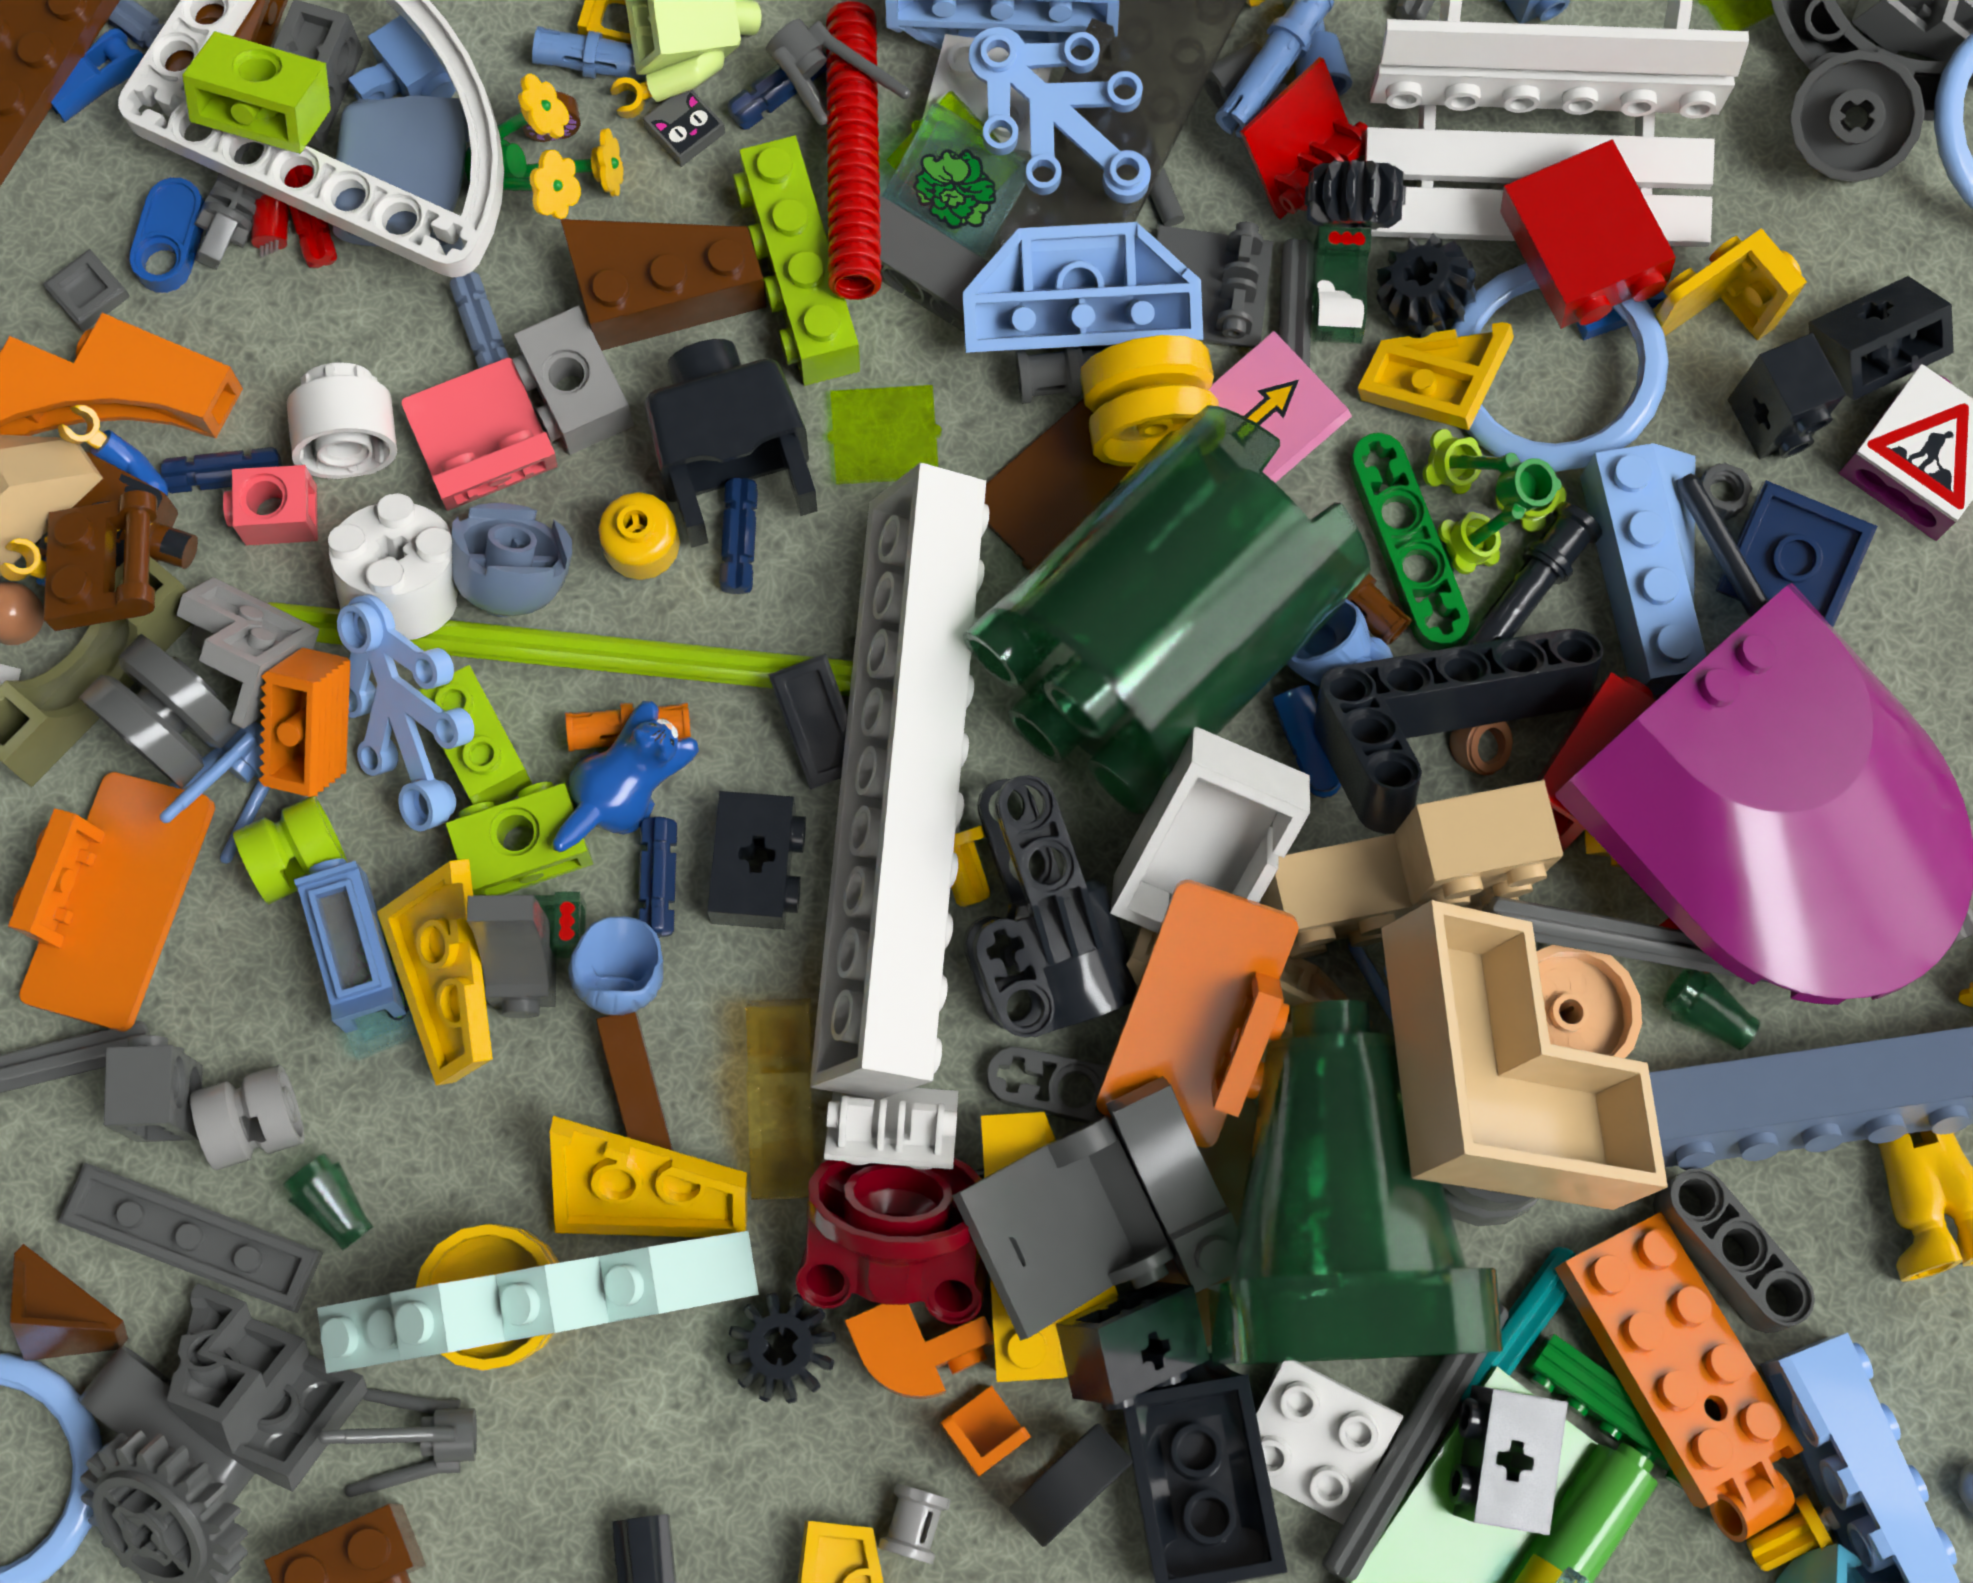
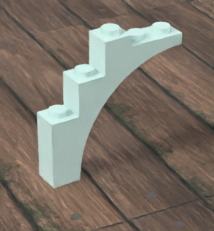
M743 1231L424 1286L319 1307L317 1311L327 1374L661 1314L759 1295L749 1232Z

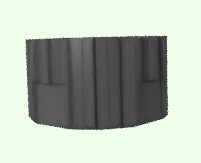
M1719 463L1711 466L1700 478L1703 487L1722 520H1730V518L1736 517L1748 504V497L1753 487L1751 486L1748 474L1743 469L1727 463ZM1722 481L1728 482L1734 490V500L1726 502L1716 499L1710 491L1711 485Z

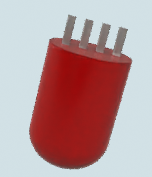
M263 194L260 199L255 200L256 210L252 216L251 243L260 249L261 258L264 257V250L265 255L268 256L269 253L272 254L274 251L277 252L278 249L286 248L288 240V204L267 194Z

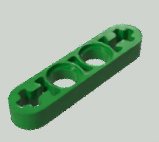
M1371 433L1361 438L1354 448L1349 463L1351 477L1404 613L1412 619L1409 626L1419 644L1429 650L1453 648L1467 631L1469 624L1468 609L1404 448L1391 435ZM1370 451H1375L1379 458L1389 457L1391 460L1385 470V477L1389 488L1383 490L1378 495H1375L1374 492L1379 491L1383 483L1376 466L1365 467L1364 465ZM1397 482H1401L1402 484L1399 486H1394ZM1392 502L1403 503L1412 511L1414 522L1411 526L1404 529L1393 528L1383 519L1382 508ZM1412 555L1426 557L1434 566L1435 575L1433 579L1422 583L1412 581L1403 570V561ZM1439 588H1442L1444 592L1439 593L1434 601L1441 617L1452 616L1454 620L1446 635L1442 634L1439 627L1428 628L1426 624L1433 614V608L1429 598L1426 596L1434 593ZM1426 597L1419 603L1415 600V598Z

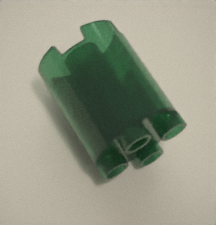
M1207 405L1180 430H1174L1166 434L993 607L987 610L963 634V640L969 651L992 676L1011 688H1017L1020 685L1026 692L1008 711L1009 719L1020 735L1036 751L1055 763H1061L1079 745L1092 756L1088 761V767L1097 782L1119 804L1136 814H1143L1153 803L1165 778L1171 774L1193 728L1198 727L1218 735L1342 608L1345 599L1371 570L1366 544L1344 505L1334 502L1309 520L1297 504L1273 480L1263 473V470L1279 449L1280 439L1243 415L1219 406Z

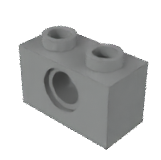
M579 305L514 334L520 356L513 358L512 361L526 392L537 388L545 404L537 408L536 412L551 442L561 437L569 455L634 426L629 404ZM576 376L583 379L582 383L573 390L562 391L555 388L557 383L565 377Z

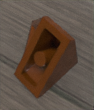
M25 1244L14 1253L10 1325L24 1361L117 1350L128 1340L125 1324L121 1318Z

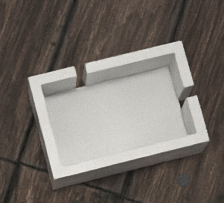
M1193 726L1114 874L1110 914L1158 933L1169 904V894H1173L1176 884L1185 879L1193 880L1259 903L1278 870V856L1285 858L1310 814V775Z

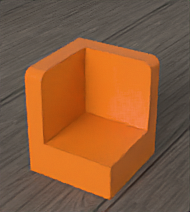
M992 1385L954 1414H950L940 1422L941 1428L977 1478L1031 1438L1029 1432L1024 1426L1021 1427Z

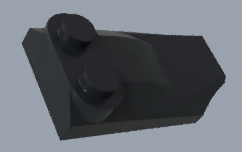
M1209 1353L1210 1360L1187 1370L1185 1380L1174 1385L1152 1387L1139 1393V1402L1122 1409L1148 1550V1566L1153 1577V1583H1243L1288 1572L1248 1374L1241 1375L1221 1363L1213 1353Z

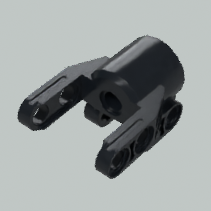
M1025 775L1012 779L995 780L985 786L979 794L977 802L978 816L1010 905L1004 918L985 916L972 922L965 931L963 947L983 1008L990 1021L1015 1036L1036 1038L1049 1032L1096 1018L1132 1003L1138 986L1127 967L1130 953L1117 916L1110 914L1111 899L1106 884L1095 878L1084 880L1055 794L1049 784L1039 777ZM1026 786L1033 787L1042 797L1043 808L1041 814H1039L1033 795ZM996 791L998 793L995 809L998 822L993 819L989 811L990 798ZM1012 791H1015L1020 796L1023 804L1022 813L1017 820L1011 817L1007 807L1008 797ZM1052 848L1057 850L1063 858L1064 870L1062 875L1060 874ZM1037 850L1042 857L1043 867L1040 875L1033 879L1029 872L1028 864L1030 857ZM1010 857L1012 859L1019 880L1013 877L1012 873L1010 872ZM993 933L1005 934L1008 937L1009 943L1000 948L1003 961L998 957H991L986 952V948L995 943ZM1014 964L1016 971L1021 973L1007 974L1005 966L1009 968ZM1025 989L1030 1000L1028 1011L1021 1018L1010 1020L1006 1009L1008 1000L1015 992Z

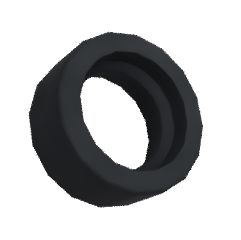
M1095 1424L1011 1504L1009 1511L1042 1547H1046L1120 1476L1133 1461L1100 1424Z

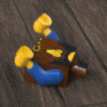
M76 405L70 408L75 414L85 419L87 431L84 435H78L69 427L61 424L58 426L59 435L67 442L75 444L86 442L92 446L91 453L86 452V454L103 477L73 508L119 500L120 496L128 491L140 490L152 493L156 496L158 505L157 518L151 523L150 557L156 562L159 560L183 569L188 568L197 552L198 538L194 534L173 528L178 516V510L168 498V485L143 453L111 430L101 432L99 430L100 420L94 410L85 405ZM125 529L117 530L116 569L124 562ZM48 532L42 536L38 547L27 539L18 538L10 541L5 548L22 554L26 560V568H18L13 564L3 563L0 566L2 576L9 581H20L32 575L36 577L38 585L45 587Z

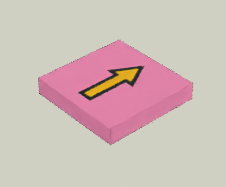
M1275 331L1213 383L1209 389L1218 399L1223 424L1221 437L1214 444L1261 495L1352 417L1349 409Z

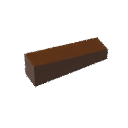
M633 1012L622 1016L608 1015L597 1018V1025L627 1137L673 1151L638 1014Z

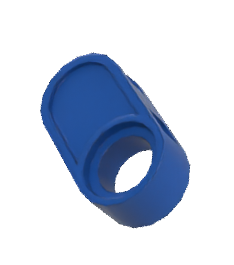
M170 177L159 181L151 188L146 197L130 250L129 261L135 275L147 289L156 293L174 291L187 281L191 274L204 229L196 226L195 221L202 208L204 199L198 188L186 179ZM158 251L175 253L176 263L169 272L162 275H154L146 271V263L154 253Z

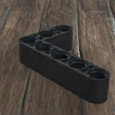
M1562 629L1338 666L1329 669L1322 676L1314 719V732L1361 823L1374 832L1394 834L1416 806L1422 775L1420 763L1411 749L1407 738L1582 708L1592 697L1604 649L1599 639L1587 631Z

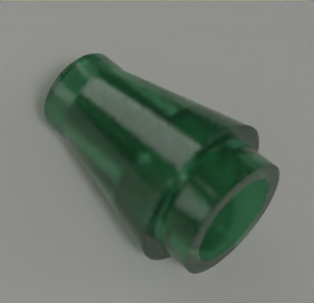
M1684 969L1672 982L1663 999V1007L1672 1012L1671 1019L1673 1021L1726 1042L1738 1051L1744 1049L1752 1041L1760 1027V1020L1751 1015L1711 972Z
M325 1153L316 1157L283 1183V1186L292 1196L287 1202L330 1236L342 1251L374 1227L366 1217L340 1161L333 1164Z

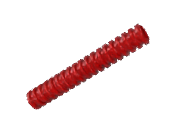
M846 1L833 6L826 15V27L829 33L877 66V16L874 10L868 5L856 1ZM826 48L828 97L827 196L829 198L828 286L831 292L838 297L848 300H861L875 295L880 290L882 276L880 274L881 231L879 229L881 216L879 215L878 85L876 81Z

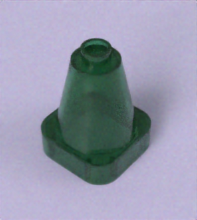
M1331 1000L1292 1006V1037L1269 1042L1266 1047L1263 1080L1257 1104L1231 1277L1229 1281L1208 1286L1212 1366L1283 1363V1361L1314 1362L1502 1352L1496 1268L1467 1267L1442 1183L1413 1179L1411 1176L1394 1035L1371 1033L1369 1003L1366 1001Z

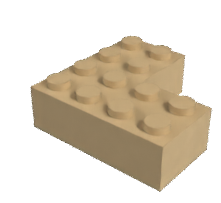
M1541 780L1418 804L1394 834L1287 854L1285 858L1278 856V870L1260 901L1261 904L1290 913L1296 918L1298 933L1290 951L1291 959H1301L1322 954L1327 951V943L1347 938L1350 940L1351 947H1362L1382 942L1381 928L1430 900L1481 911L1483 905L1489 904L1492 897L1499 896L1519 900L1521 895L1532 892V885L1546 879V872L1564 856L1545 781Z
M1430 900L1381 928L1411 1176L1413 1179L1610 1210L1617 1209L1668 1188L1648 1063L1550 1044L1532 922Z

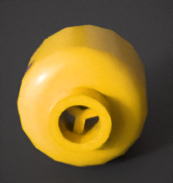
M641 492L624 494L612 501L601 515L598 532L604 556L611 567L623 576L637 580L655 578L668 570L677 558L680 540L675 516L667 504L654 495Z

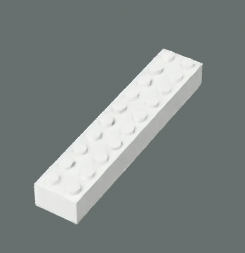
M921 462L869 502L810 1088L877 1100L932 1082L933 1075L940 1065L942 1056V1044L940 1039L937 1038L939 1011L945 1003L948 989L947 979L942 975L944 951L950 942L953 932V919L948 913L950 888L954 884L958 872V857L953 850L955 828L961 820L964 808V799L962 794L959 793L961 767L966 761L969 750V738L964 733L965 715L974 692V679L972 675H969L971 651L979 635V620L974 617L976 593L979 591L984 578V563L982 560H979L981 537L989 521V507L987 504H984L986 480Z

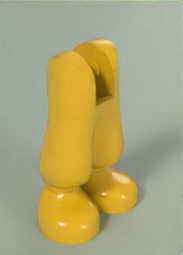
M1932 1130L1921 1131L1924 1143L1913 1145L1909 1133L1891 1142L1878 1143L1886 1172L1894 1217L1901 1227L1911 1230L1914 1236L1913 1244L1897 1260L1896 1269L1902 1282L1933 1276L1952 1269L1962 1263L1963 1267L1973 1266V1167L1963 1153L1954 1133L1935 1134ZM1944 1214L1954 1220L1957 1227V1244L1947 1228Z

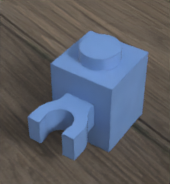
M401 15L367 36L378 65L365 68L348 78L350 85L357 92L354 94L356 100L390 99L399 92L403 97L416 95L451 98L456 91L450 77L430 47Z

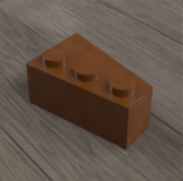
M560 219L590 327L602 351L767 307L764 281L747 226Z

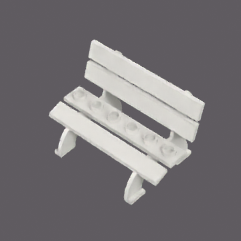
M1441 0L1439 21L1387 19L1381 51V63L1378 65L1371 87L1370 103H1384L1397 109H1408L1419 105L1418 129L1367 127L1365 161L1373 160L1376 163H1389L1392 166H1396L1403 171V180H1416V187H1406V202L1402 207V220L1390 228L1366 229L1362 231V234L1371 237L1409 238L1410 236L1411 238H1430L1434 233L1440 239L1515 241L1500 213L1503 190L1433 188V181L1511 183L1613 139L1669 245L1708 247L1711 243L1712 197L1652 195V188L1710 190L1713 185L1715 139L1654 137L1655 112L1680 113L1682 116L1692 119L1707 117L1711 114L1719 115L1735 86L1734 77L1739 75L1749 44L1748 31L1689 29L1693 0H1668L1663 28L1460 22L1462 0ZM1436 105H1445L1449 109L1456 111H1466L1476 107H1504L1506 110L1515 113L1529 112L1534 109H1563L1565 112L1574 115L1587 114L1594 110L1622 111L1625 115L1635 117V136L1435 130Z

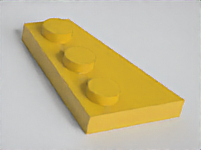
M469 859L447 862L377 911L436 1086L455 1083L492 1060L481 959L474 934L467 922L468 896H473Z
M553 1116L550 1127L555 1233L706 1238L747 1231V1172Z

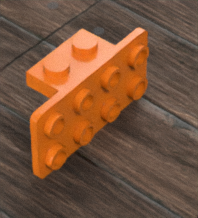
M111 772L102 779L87 820L75 813L54 808L47 827L42 830L38 837L36 856L24 885L15 895L13 914L8 924V927L39 942L20 989L19 996L23 1003L37 1009L119 1032H125L132 1028L215 812V804L210 798L201 794L171 822L163 823L159 818L161 812L174 802L184 789Z
M1185 879L1178 882L1174 888L1097 1094L1098 1110L1102 1114L1111 1117L1106 1103L1164 1076L1172 1086L1197 1146L1202 1148L1212 1147L1219 1138L1227 1114L1239 1117L1246 1097L1253 1100L1257 1098L1267 1070V1063L1260 1061L1269 1039L1277 1042L1284 1031L1290 1006L1283 1003L1284 998L1280 977L1298 933L1296 918L1290 913L1193 880Z

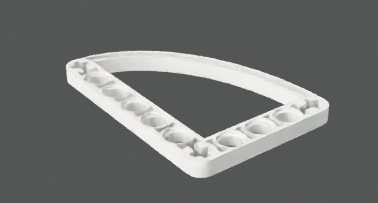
M180 0L118 98L119 110L132 131L140 137L441 275L453 278L465 276L472 272L480 264L495 231L502 204L504 164L499 130L490 100L468 52L448 21L430 0L385 1L411 25L430 47L450 77L460 97L468 123L471 146L470 185L461 216L307 146L301 154L261 143L264 146L262 156L252 164L242 165L234 161L236 151L246 143L257 141L213 129L211 134L201 141L192 142L184 139L186 128L193 123L189 121L182 77L187 68L176 72L165 69L167 59L171 54L180 50L192 51L195 58L214 31L234 36L256 0ZM214 3L224 6V12L218 21L206 25L195 21L197 12L202 7ZM157 101L163 112L170 116L167 123L162 114L150 109H146L141 115L139 108L142 105L152 107ZM299 165H308L314 168V176L307 185L299 188L285 185L286 174L292 168ZM358 188L365 191L364 202L358 208L352 211H342L335 207L337 197L344 190ZM409 211L417 215L415 226L405 234L396 235L386 230L388 220L398 212ZM433 229L438 239L449 244H454L461 237L465 247L462 250L452 248L445 255L440 243L430 237L431 230Z

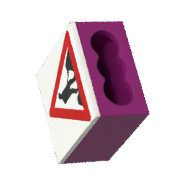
M1921 364L1901 387L1838 474L1937 541L1958 521L1973 500V398L1955 387L1948 379Z

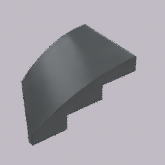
M197 1283L192 1289L190 1296L192 1312L187 1335H182L178 1349L180 1366L172 1376L167 1398L169 1407L192 1429L227 1456L259 1476L293 1492L328 1445L319 1442L318 1434L324 1430H339L368 1392L364 1377L350 1370L326 1374L325 1361L309 1354L304 1338L251 1318L245 1301Z

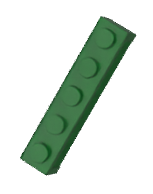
M1556 1334L1546 1336L1525 1367V1370L1533 1375L1530 1380L1547 1393L1551 1394L1553 1390L1566 1399L1565 1402H1568V1409L1583 1418L1588 1414L1600 1423L1597 1428L1604 1435L1616 1442L1620 1438L1652 1463L1655 1462L1666 1470L1665 1477L1671 1483L1683 1489L1620 1380Z

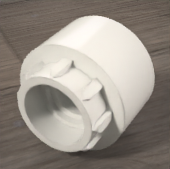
M328 363L312 368L300 378L301 386L297 387L287 399L291 453L295 465H306L310 474L316 477L341 479L373 474L392 463L397 455V444L391 394L385 386L378 382L376 377L372 376L370 371L352 363Z

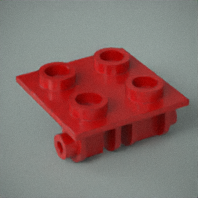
M1322 57L1315 60L1240 131L1273 211L1280 220L1288 212L1295 214L1298 210H1307V205H1305V186H1308L1309 172L1320 163L1357 160L1361 155H1365L1368 126L1360 121L1355 125L1349 124L1325 60Z

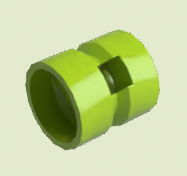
M316 796L307 797L283 808L281 820L278 822H273L264 817L233 832L234 841L243 863L258 892L268 905L297 892L298 888L295 886L294 879L310 875L309 869L312 866L331 859H345L348 863L334 828Z

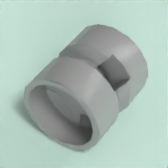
M281 1065L245 1075L242 1086L237 1088L230 1082L224 1081L192 1091L190 1095L192 1117L201 1148L208 1163L216 1171L251 1160L255 1148L260 1147L266 1153L271 1154L304 1143V1127L296 1096L289 1077Z

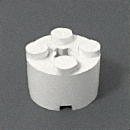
M397 493L384 496L378 504L358 510L346 518L339 526L335 527L328 536V544L340 610L347 606L353 598L370 594L378 597L393 615L395 630L409 640L427 636L442 627L454 614L459 592L452 578L453 543L451 530L446 522L430 509L414 504L410 497Z

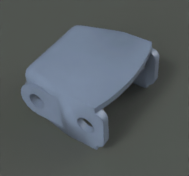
M416 95L381 100L360 99L353 101L344 108L341 115L336 160L453 212L463 179L466 142L470 140L468 123L459 98ZM358 188L344 190L337 197L335 207L342 211H352L358 208L364 202L365 191ZM409 211L398 212L388 220L386 230L396 235L405 234L415 226L417 215ZM333 225V233L346 242L365 246H378ZM433 229L431 230L430 237L440 243L445 255L452 248L462 250L465 247L461 237L454 244H449L438 239Z

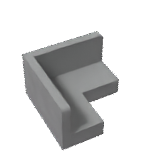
M214 577L182 594L176 615L194 624L191 642L202 649L199 661L243 683L232 718V724L242 729L264 716L260 710L265 705L260 699L266 695L261 689L266 682L261 675L302 647L313 650L319 633L318 628Z

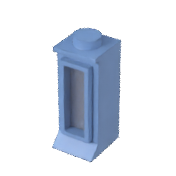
M331 859L312 866L309 869L310 875L294 879V882L298 888L329 999L332 1021L341 1030L348 1033L358 1030L355 1018L384 1009L394 1018L405 1015L406 1010L382 926L377 915L367 874L356 861L347 863L345 859Z

